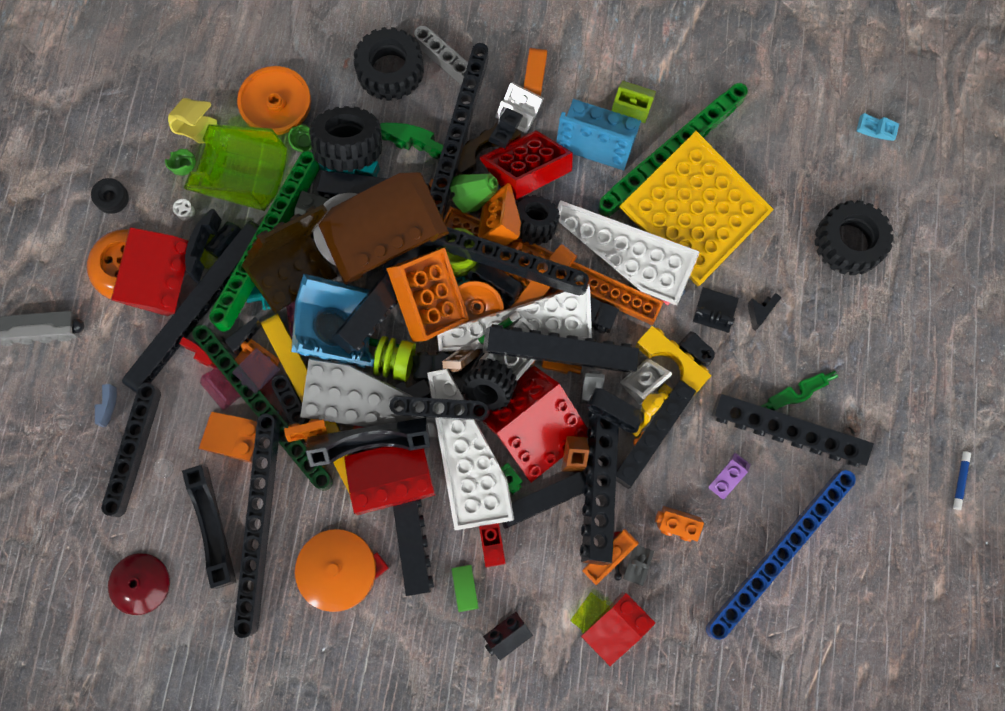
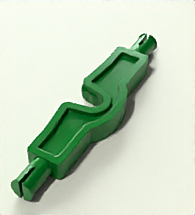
M833 370L826 375L820 373L814 377L802 380L798 383L801 395H798L792 387H788L767 400L768 402L761 405V407L776 411L788 404H800L809 399L813 392L829 385V381L838 378V374H835L837 372Z

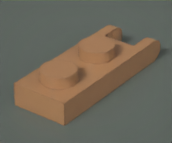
M480 349L457 350L442 361L443 369H450L452 372L461 371L462 368L469 365L470 362L479 356Z

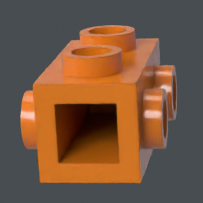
M663 506L662 510L657 512L655 519L661 533L672 536V534L678 535L680 539L691 542V540L698 542L704 525L701 517Z

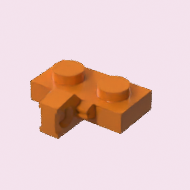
M313 419L302 425L292 424L289 428H285L284 432L288 442L304 439L307 443L308 437L326 434L327 428L324 419Z

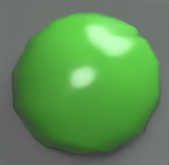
M302 124L292 127L288 134V140L293 150L300 153L311 151L309 127Z
M179 149L171 152L170 158L165 159L166 167L179 176L188 175L196 164L194 154L188 149Z

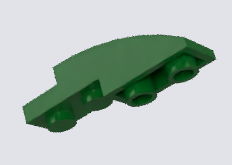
M380 123L382 140H389L400 149L405 148L409 150L413 145L417 150H424L431 157L440 159L444 145L435 141L433 132L404 123Z

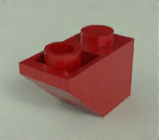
M499 523L479 526L485 567L505 565Z

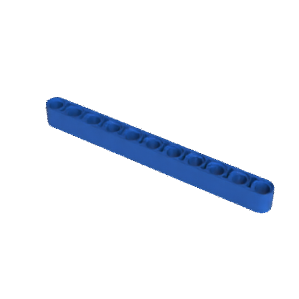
M844 470L838 472L826 483L708 622L706 632L709 637L719 640L727 637L854 486L856 478L851 471ZM841 476L846 478V485L841 483ZM829 490L833 491L835 495L833 500L828 496ZM817 504L822 507L821 514H818L816 512L815 508ZM804 519H807L809 521V529H806L804 527ZM792 533L797 536L796 544L792 543L790 539ZM780 548L783 549L785 552V557L783 559H781L778 556V550ZM767 563H769L773 568L771 574H768L765 571V565ZM754 578L760 582L757 590L752 586ZM742 593L747 597V602L744 605L739 601V596ZM728 609L734 611V618L732 620L726 617ZM716 624L721 627V633L717 636L713 633V627Z

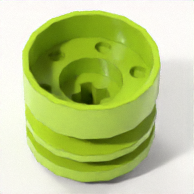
M383 335L375 350L373 374L380 376L383 371V377L387 378L391 370H393L394 380L407 382L413 366L416 343L402 340L399 347H396V338H391L389 342L388 336Z

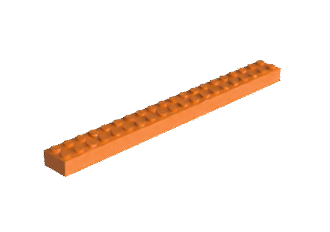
M450 206L444 218L445 225L453 229H466L472 232L474 236H478L480 219ZM517 239L508 244L512 245L521 242L523 243L522 252L547 260L554 253L536 244L524 243L522 239ZM573 262L570 266L571 268L583 271L588 275L590 297L614 306L619 311L653 326L663 301ZM576 282L577 285H583L582 282Z

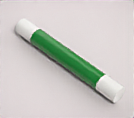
M516 311L498 325H503V329H506L520 319L521 315ZM484 335L470 344L473 350L478 349L484 344Z

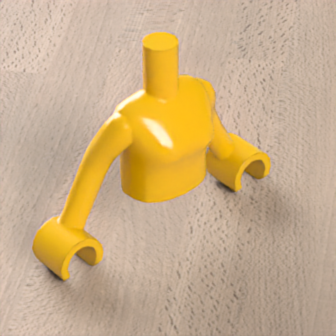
M664 383L657 391L658 394H649L643 400L641 411L644 413V420L640 423L638 431L632 433L634 436L637 437L641 433L643 428L650 422L651 416L659 410L664 400L672 392L673 389Z

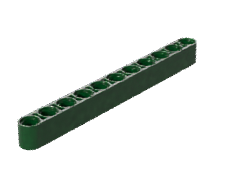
M205 325L196 326L192 332L193 338L259 418L262 414H270L280 419L279 444L310 482L319 490L326 491L330 489L333 479L322 465L314 466L311 471L306 470L309 460L306 453V445L301 439L292 442L282 440V435L285 433L284 429L289 428V424L217 336ZM207 332V336L204 339H200L201 334ZM215 346H219V350L216 353H212V349ZM227 360H231L230 365L226 368H223L224 362ZM242 374V379L239 382H235L236 375ZM253 388L254 394L247 397V391ZM266 403V408L263 411H258L259 405ZM271 418L266 421L267 428L271 427ZM301 446L303 449L302 453L295 456V448ZM322 476H326L327 483L323 486H319V478Z

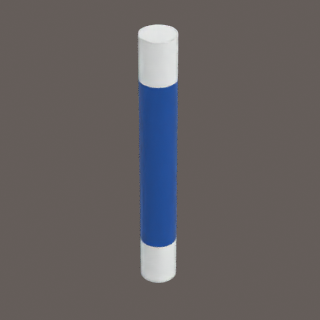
M963 451L953 504V509L956 510L962 509L971 453Z

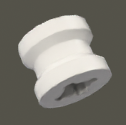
M179 199L173 204V212L180 220L187 222L194 218L196 212L188 200Z

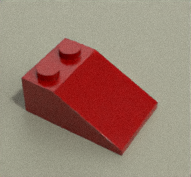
M622 592L581 637L611 666L655 625V621L627 593Z

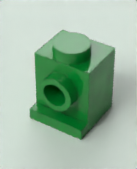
M506 463L501 469L506 477H512L513 481L508 483L509 492L514 495L522 488L520 485L523 481L510 464Z

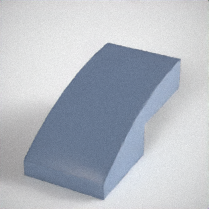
M111 384L102 385V404L95 405V424L101 427H107L115 409L117 388Z

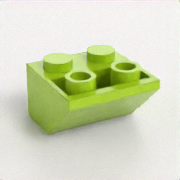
M622 80L613 102L612 111L646 123L656 91Z

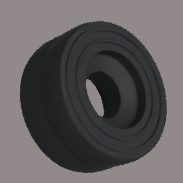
M102 179L91 190L93 203L104 213H118L128 204V191L116 179ZM114 192V198L106 200V194Z

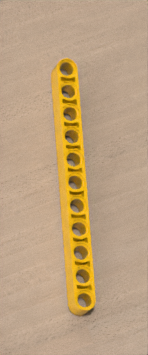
M277 313L262 321L261 325L301 402H303L307 367L299 353L291 352L292 338ZM324 421L327 428L326 434L340 432L336 422ZM343 456L333 463L349 492Z

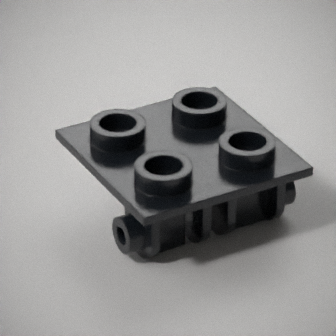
M702 287L693 322L729 333L731 325H733L735 320L734 314L739 298Z

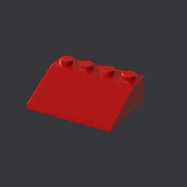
M535 130L510 142L506 149L499 147L481 156L480 160L488 171L496 177L501 188L507 183L511 185L514 198L517 200L571 172L573 152Z
M130 227L111 301L164 316L174 314L186 269L185 254L188 240L173 235Z
M380 447L344 456L349 494L353 512L356 515L435 496L424 448L410 451L398 447Z

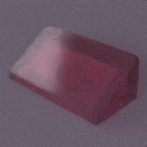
M218 367L202 375L200 384L222 410L228 408L241 397Z

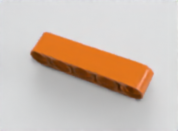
M561 244L548 260L570 267L576 260L577 255ZM542 269L539 272L544 273L546 270ZM531 281L510 308L544 298L553 287Z

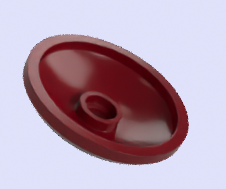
M145 553L132 554L118 562L113 568L108 581V593L112 603L117 609L130 615H143L158 608L165 600L170 587V576L165 564L157 557ZM136 580L137 585L133 588L131 585L132 581Z

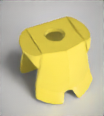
M183 98L168 115L171 131L178 135L187 136L197 143L209 142L206 134L215 135L217 130V120L203 116L210 108L211 102Z

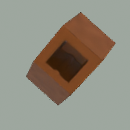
M566 437L561 468L563 472H581L587 467L589 446L586 437Z

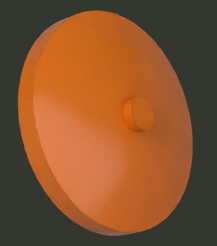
M270 66L253 72L245 79L238 92L237 105L243 120L250 128L265 135H282L288 133L292 127L301 125L304 122L311 108V94L305 80L297 72L286 67Z
M333 529L315 535L303 546L296 560L295 579L297 587L304 599L320 610L338 612L353 608L366 598L375 581L376 561L371 548L360 536L346 530Z

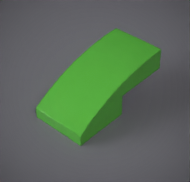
M472 566L452 568L458 612L479 609Z

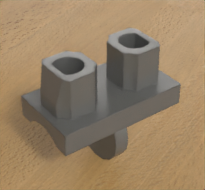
M637 545L632 550L623 579L643 586L654 551Z

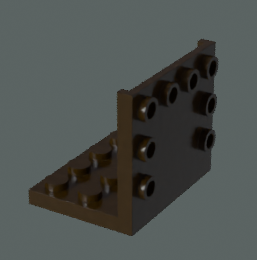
M323 204L318 207H310L303 215H294L285 224L284 222L278 223L269 232L267 230L257 235V240L252 244L253 247L247 252L248 255L242 267L274 313L296 301L303 274L332 281L338 277L310 237L328 211Z

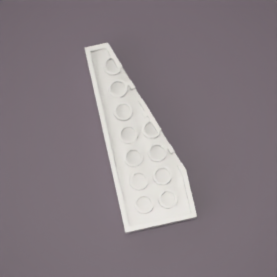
M448 369L428 373L432 398L464 400ZM442 403L435 407L437 414L443 413L445 409ZM456 406V415L464 413V406ZM435 418L454 529L460 530L513 521L514 514L507 478L475 420Z

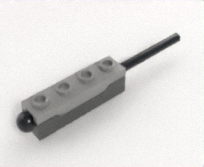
M72 311L0 316V345L12 346L13 343L32 344L33 341L50 343L51 340L70 341L71 338H78V333L84 329V322L78 319V316Z

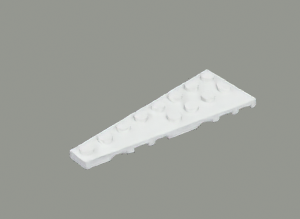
M588 284L587 292L580 296L563 291L460 324L437 335L439 351L473 350L470 344L483 336L486 328L491 327L492 324L498 325L516 311L536 330L541 331L543 335L558 333L560 337L564 338L567 335L578 336V340L584 341L585 338H592L590 285Z

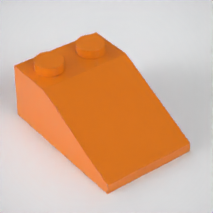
M509 183L499 189L483 205L477 236L504 246L518 239L521 226L512 187Z
M211 412L199 449L252 463L257 421Z

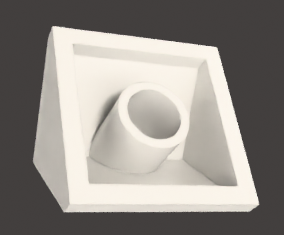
M647 358L637 367L636 372L627 375L620 383L640 405L646 396L653 394L671 377L672 373Z

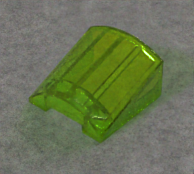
M208 124L203 137L206 146L196 171H190L184 188L196 193L265 211L279 190L285 170L287 147L273 129Z

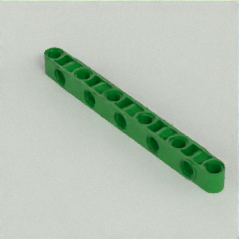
M742 83L734 84L616 183L601 198L598 207L600 215L610 217L619 210V206L686 141L683 137L689 138L697 131L704 138L743 103L748 92L746 85ZM657 159H662L664 162L661 163ZM635 181L638 185H632L630 182ZM603 204H609L611 208H606Z

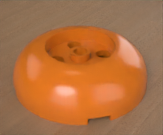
M129 229L115 230L101 237L93 245L87 259V273L91 284L101 295L110 300Z

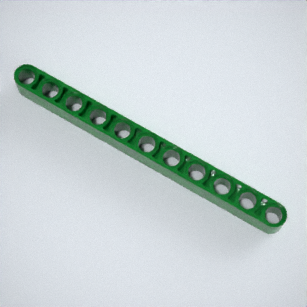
M305 151L298 157L211 310L209 319L218 330L225 332L231 329L255 287L242 264L248 255L247 252L257 240V235L265 230L268 232L273 230L274 226L280 222H284V224L289 222L295 214V207L301 192L309 190L318 174L320 165L313 157L311 151Z

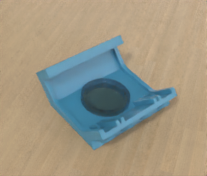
M303 274L295 301L291 352L304 356L319 357L324 360L353 364L363 368L366 366L373 367L374 357L369 352L368 337L364 339L365 345L358 352L353 351L349 354L331 339L370 290Z

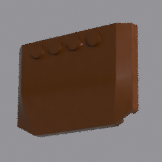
M420 172L398 173L332 207L318 224L345 285L362 278L364 273L429 240L433 242L449 234L424 177Z

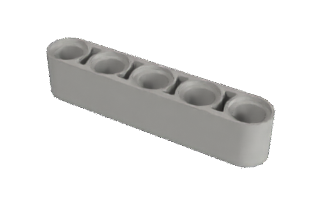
M418 26L414 31L415 41L420 45V50L462 85L468 62L428 27Z

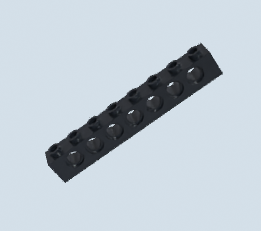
M718 394L712 416L716 417L715 421L727 424L729 421L735 423V428L746 431L747 427L753 429L754 434L763 437L765 434L772 435V440L781 443L787 440L791 442L793 447L802 449L805 446L810 448L809 452L818 455L824 452L829 454L828 458L840 461L842 458L848 460V465L858 468L860 465L867 466L874 445L872 442L724 394ZM733 407L739 410L737 418H732L730 415V410ZM753 413L758 417L755 424H751L749 421V416ZM773 419L776 422V428L771 431L768 428V422ZM789 426H793L795 429V434L791 437L787 434ZM809 432L814 435V439L810 443L806 440V435ZM828 438L833 442L832 447L829 449L825 446V441ZM849 444L851 446V453L846 455L844 448Z
M588 411V418L590 419L587 429L589 455L587 467L584 470L586 484L583 489L585 504L582 508L584 522L581 527L583 539L580 547V556L582 563L604 566L612 563L619 427ZM598 459L602 462V466L599 465ZM597 478L601 481V486L597 483ZM596 498L599 499L600 506L596 503ZM595 518L598 519V521H599V526L596 525V523H595ZM594 538L597 539L598 546L594 544Z

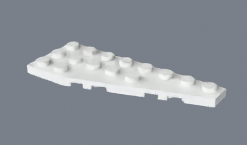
M560 200L557 207L560 215V224L641 292L678 306L699 256V251Z

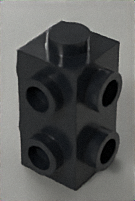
M515 612L483 637L488 643L485 645L487 651L491 656L495 654L501 661L533 635L518 613Z

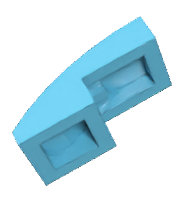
M863 113L860 115L856 131L874 138L894 141L896 140L899 123L885 117L879 120Z

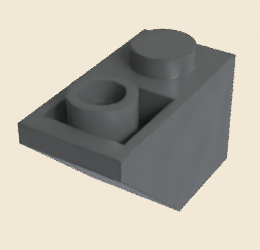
M599 371L585 373L581 386L580 404H588L595 388L603 389L605 375L600 374Z

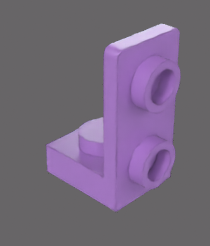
M734 453L725 468L709 485V489L720 498L725 499L748 473L751 464L737 453Z

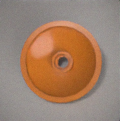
M468 281L458 286L469 321L504 310L501 295L488 283ZM476 303L480 304V309L475 308Z

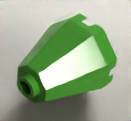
M492 174L458 175L453 178L450 186L451 193H455V197H452L453 201L463 213L477 212L497 192L498 180Z

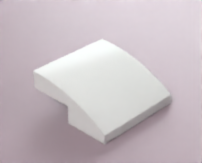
M512 82L509 85L504 100L500 103L495 118L499 119L506 108L514 110L523 115L517 129L527 133L544 98Z

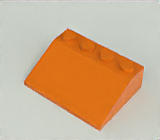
M445 248L386 268L412 342L429 340L469 321Z

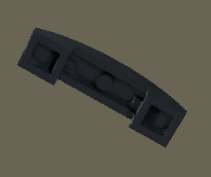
M210 209L201 218L187 244L185 254L186 270L195 283L200 282L205 268L200 260L209 235H217L222 221L215 209Z

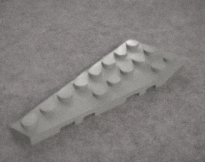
M309 358L300 417L324 419V421L363 427L425 418L400 416L390 410L389 404L392 398L397 396L412 397L406 392L386 382H382L350 364ZM399 401L396 404L397 411L404 409L403 401ZM423 402L417 403L415 407L418 413L424 410ZM426 417L430 437L439 438L435 418Z

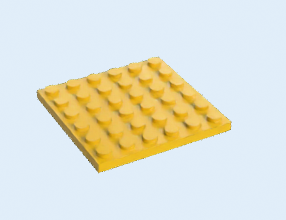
M697 131L619 206L642 231L700 252L689 277L697 286H700L774 210Z

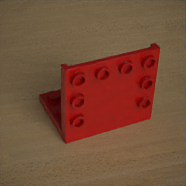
M532 366L518 379L508 406L502 410H490L488 418L482 421L499 437L530 483L563 458L567 436L588 438V428L560 383L536 366ZM484 408L477 409L475 415L478 417L482 416L485 412Z

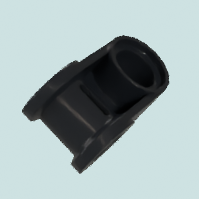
M692 331L678 344L679 349L684 353L687 352L692 355L698 365L706 367L711 364L715 357L714 350ZM707 354L708 357H706L705 359H703V358H702V355Z

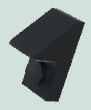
M777 293L771 298L767 296L762 304L753 298L748 302L753 330L756 331L782 298Z

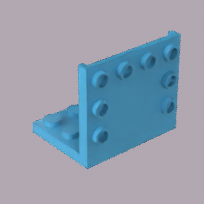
M573 99L567 117L565 112L561 113L556 143L570 150L574 155L624 171L641 120Z

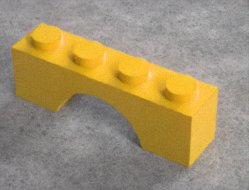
M651 326L635 345L649 359L655 356L671 358L679 367L680 380L696 390L695 394L711 377L709 370L705 366L698 365L692 355L687 352L684 353L679 349V345L675 341L666 338L664 332L659 328Z

